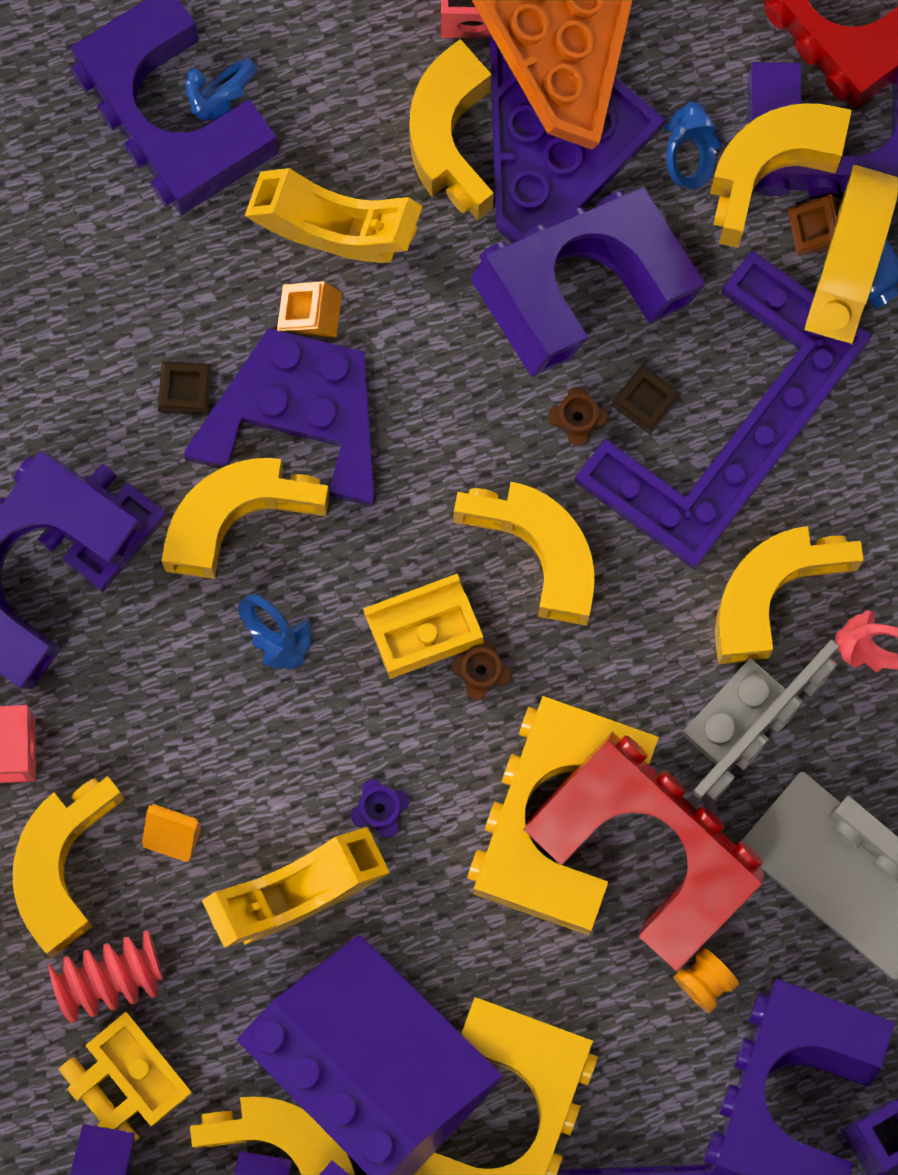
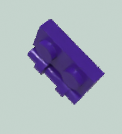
M104 464L90 478L88 476L84 478L148 523L122 563L117 565L107 562L59 528H46L37 539L51 552L56 549L64 538L72 542V547L62 557L63 561L102 593L167 518L165 511L128 482L115 497L107 492L106 489L117 478V475Z

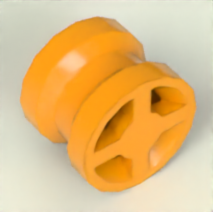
M704 947L695 955V963L689 969H681L674 976L675 981L688 996L709 1014L718 1006L717 998L721 994L732 992L739 985L736 977L723 962Z

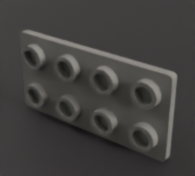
M832 639L786 689L755 661L749 658L683 730L682 735L716 764L711 772L694 789L688 800L695 808L702 802L710 808L728 789L729 784L735 778L730 773L737 764L744 771L764 749L763 747L769 741V738L764 735L765 732L771 728L778 734L802 705L803 701L798 696L804 691L811 697L829 678L830 673L838 665L831 659L839 647Z
M800 772L741 842L747 844L757 853L763 861L760 868L770 878L891 980H897L898 837L850 796H847L841 803L805 772Z

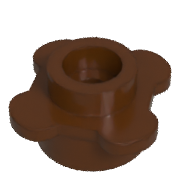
M583 388L571 389L560 406L552 407L548 414L549 423L553 427H560L568 435L569 443L574 446L586 444L588 435L596 427H603L608 419L606 409L598 407L595 400ZM580 413L583 418L580 421H576L573 415Z
M484 641L483 645L470 650L465 656H456L451 664L453 674L462 678L467 686L466 694L473 700H482L485 698L488 690L496 685H506L511 678L510 668L507 665L501 664V660L496 654V646L490 641ZM477 667H485V674L479 675L476 672Z

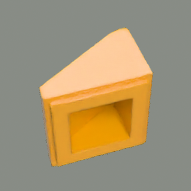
M324 281L283 285L277 330L296 335L336 338L342 298L341 291Z
M155 804L149 805L142 844L144 848L188 862L192 857L202 828L196 818Z

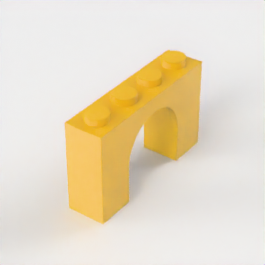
M542 696L538 709L528 707L519 732L520 736L527 738L521 757L511 754L502 779V783L510 785L504 804L494 801L484 829L493 833L488 850L484 852L477 849L467 879L476 881L473 894L589 936L608 881L560 865L544 856L533 844L530 836L523 830L526 826V805L534 791L546 780L559 774L574 772L612 731L620 739L627 735L636 741L648 755L644 760L647 764L651 762L659 737Z
M474 997L461 1034L490 1063L514 1072L530 1087L539 1110V1125L536 1137L529 1150L521 1158L504 1167L494 1169L476 1168L434 1152L414 1175H557L563 1158L562 1155L554 1153L560 1133L571 1135L581 1107L572 1103L578 1083L588 1086L598 1056L589 1053L593 1041Z

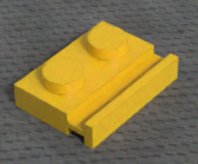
M458 574L363 608L366 621L371 629L389 679L484 644L483 634L466 593H464Z

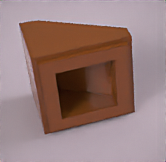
M830 194L787 209L798 256L829 250L842 199Z

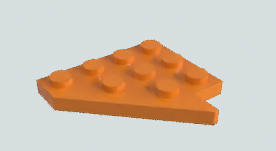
M472 0L547 134L591 150L599 145L632 0Z

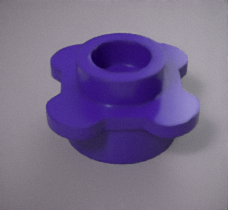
M376 779L366 781L362 785L363 795L359 806L351 811V820L357 827L368 826L378 830L381 837L391 838L398 832L397 821L401 812L409 807V797L403 790L394 792L392 789L382 786L380 781ZM376 805H384L385 811L377 813L375 811Z

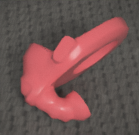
M866 610L862 614L855 615L835 634L834 642L839 645L837 650L841 653L842 659L852 667L856 668L865 663L875 672H879L882 668L898 670V653L888 652L880 648L872 639L873 636L878 634H886L898 638V627L875 623L873 611Z

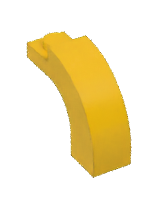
M460 39L434 60L419 81L410 110V147L417 174L429 194L434 196L447 185L449 188L446 189V193L453 205L462 213L469 210L479 220L493 209L494 193L460 155L453 142L452 133L463 113L491 92L492 74Z
M805 103L789 105L757 117L736 134L719 160L710 194L720 196L713 223L715 226L722 227L719 244L739 247L752 191L758 182L769 173L784 167L801 166L836 174L843 154L852 110L824 104Z
M853 164L804 330L850 344L853 343L893 216L898 196V177Z
M286 168L260 172L245 217L296 243L348 259L391 263L394 252L408 250L409 244L416 235V224L423 206L409 197L370 201L343 196L322 188L292 169Z
M275 458L244 460L213 472L200 481L185 496L172 517L162 555V564L165 571L215 579L222 541L227 531L237 520L246 514L262 509H278L327 516L330 498L328 485H321L320 479L302 474L291 475L290 480L282 479L284 472L282 460Z
M515 482L510 483L507 501L498 499L499 495L486 489L472 488L469 489L468 494L457 492L454 523L511 533L524 540L537 554L544 575L538 617L587 626L594 592V566L584 534L571 515L546 494Z
M808 526L779 533L754 548L733 572L718 607L715 624L718 664L746 662L749 658L753 661L768 659L773 651L769 621V606L772 596L783 585L800 577L857 571L863 562L861 541L847 542L845 536L838 535L820 538L816 540L817 545L811 546Z
M108 776L101 782L94 778L82 785L71 797L75 802L67 808L53 792L35 810L27 822L16 848L13 863V889L16 903L26 927L44 952L52 959L93 927L75 904L67 890L64 868L67 854L79 835L125 800Z
M366 827L336 836L306 856L279 870L252 881L216 891L203 899L202 902L224 948L240 942H244V945L289 928L344 901L385 877L390 871L369 828Z
M240 1097L242 1119L233 1120L232 1111L213 1112L201 1115L202 1124L190 1126L192 1147L195 1149L245 1142H264L285 1151L294 1160L301 1175H320L332 1160L349 1175H356L348 1154L304 1109L282 1100L268 1097Z

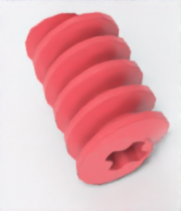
M148 930L143 932V943L140 949H137L129 937L123 938L121 955H117L110 944L106 943L103 944L102 961H97L89 949L83 951L82 967L77 968L71 958L65 956L63 957L62 973L57 974L48 962L56 999L62 1013L70 1023L78 1022L80 1005H82L90 1017L98 1016L100 999L104 1001L110 1010H117L119 1006V993L121 992L130 1004L138 1003L140 986L144 988L151 998L158 997L159 980H163L160 963Z

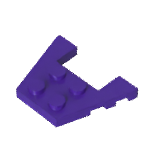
M268 328L187 446L184 453L185 460L219 469L230 465L242 423L341 447L329 488V496L373 507L374 488L364 352Z

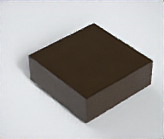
M162 361L158 398L159 413L208 416L212 365Z
M641 365L612 401L611 406L651 435L680 399L681 393L644 365Z

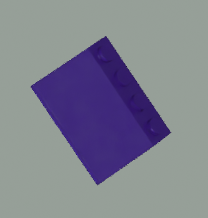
M360 934L274 999L236 1039L367 1175H414L505 1077Z

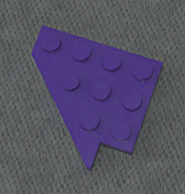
M491 35L490 72L492 74L491 102L496 230L511 243L519 241L522 235L531 228L540 224H545L549 228L558 224L571 211L585 207L664 127L665 119L615 76L599 145L591 150L547 134Z

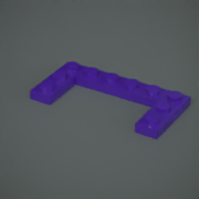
M751 250L723 286L721 294L799 350L696 485L684 497L606 439H604L576 475L574 481L693 570L699 566L872 337L871 334L859 326L852 344L804 330L815 294L753 250Z

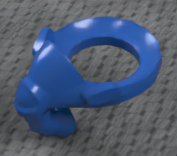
M251 58L241 59L219 73L205 87L202 93L200 88L206 84V78L199 70L190 69L186 75L185 94L189 99L192 114H195L197 118L204 121H215L231 111V101L244 95V86L258 69L256 63ZM235 74L231 79L219 86L225 79Z
M692 101L687 103L685 107L676 110L670 117L669 122L664 126L665 132H672L666 153L670 177L676 185L688 190L701 188L709 181L716 163V150L722 146L715 133L716 126L714 121L705 112V108L700 103ZM687 139L695 143L700 154L698 169L689 178L683 176L679 171L676 157L678 148Z
M252 594L243 598L239 602L238 611L242 621L253 636L252 645L264 650L262 663L273 669L285 668L289 670L302 666L313 637L311 623L305 620L292 629L281 612L268 600ZM255 606H259L269 613L277 623L280 633L270 630L260 620Z

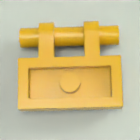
M127 1012L123 1013L85 1045L98 1061L89 1070L86 1071L75 1057L69 1059L58 1069L70 1084L67 1090L77 1102L83 1100L100 1121L97 1127L135 1133L134 1143L140 1137L128 1123L133 1116L139 1112L148 1124L154 1127L193 1094ZM108 1076L114 1080L127 1096V1099L118 1107L113 1105L99 1087L100 1083Z

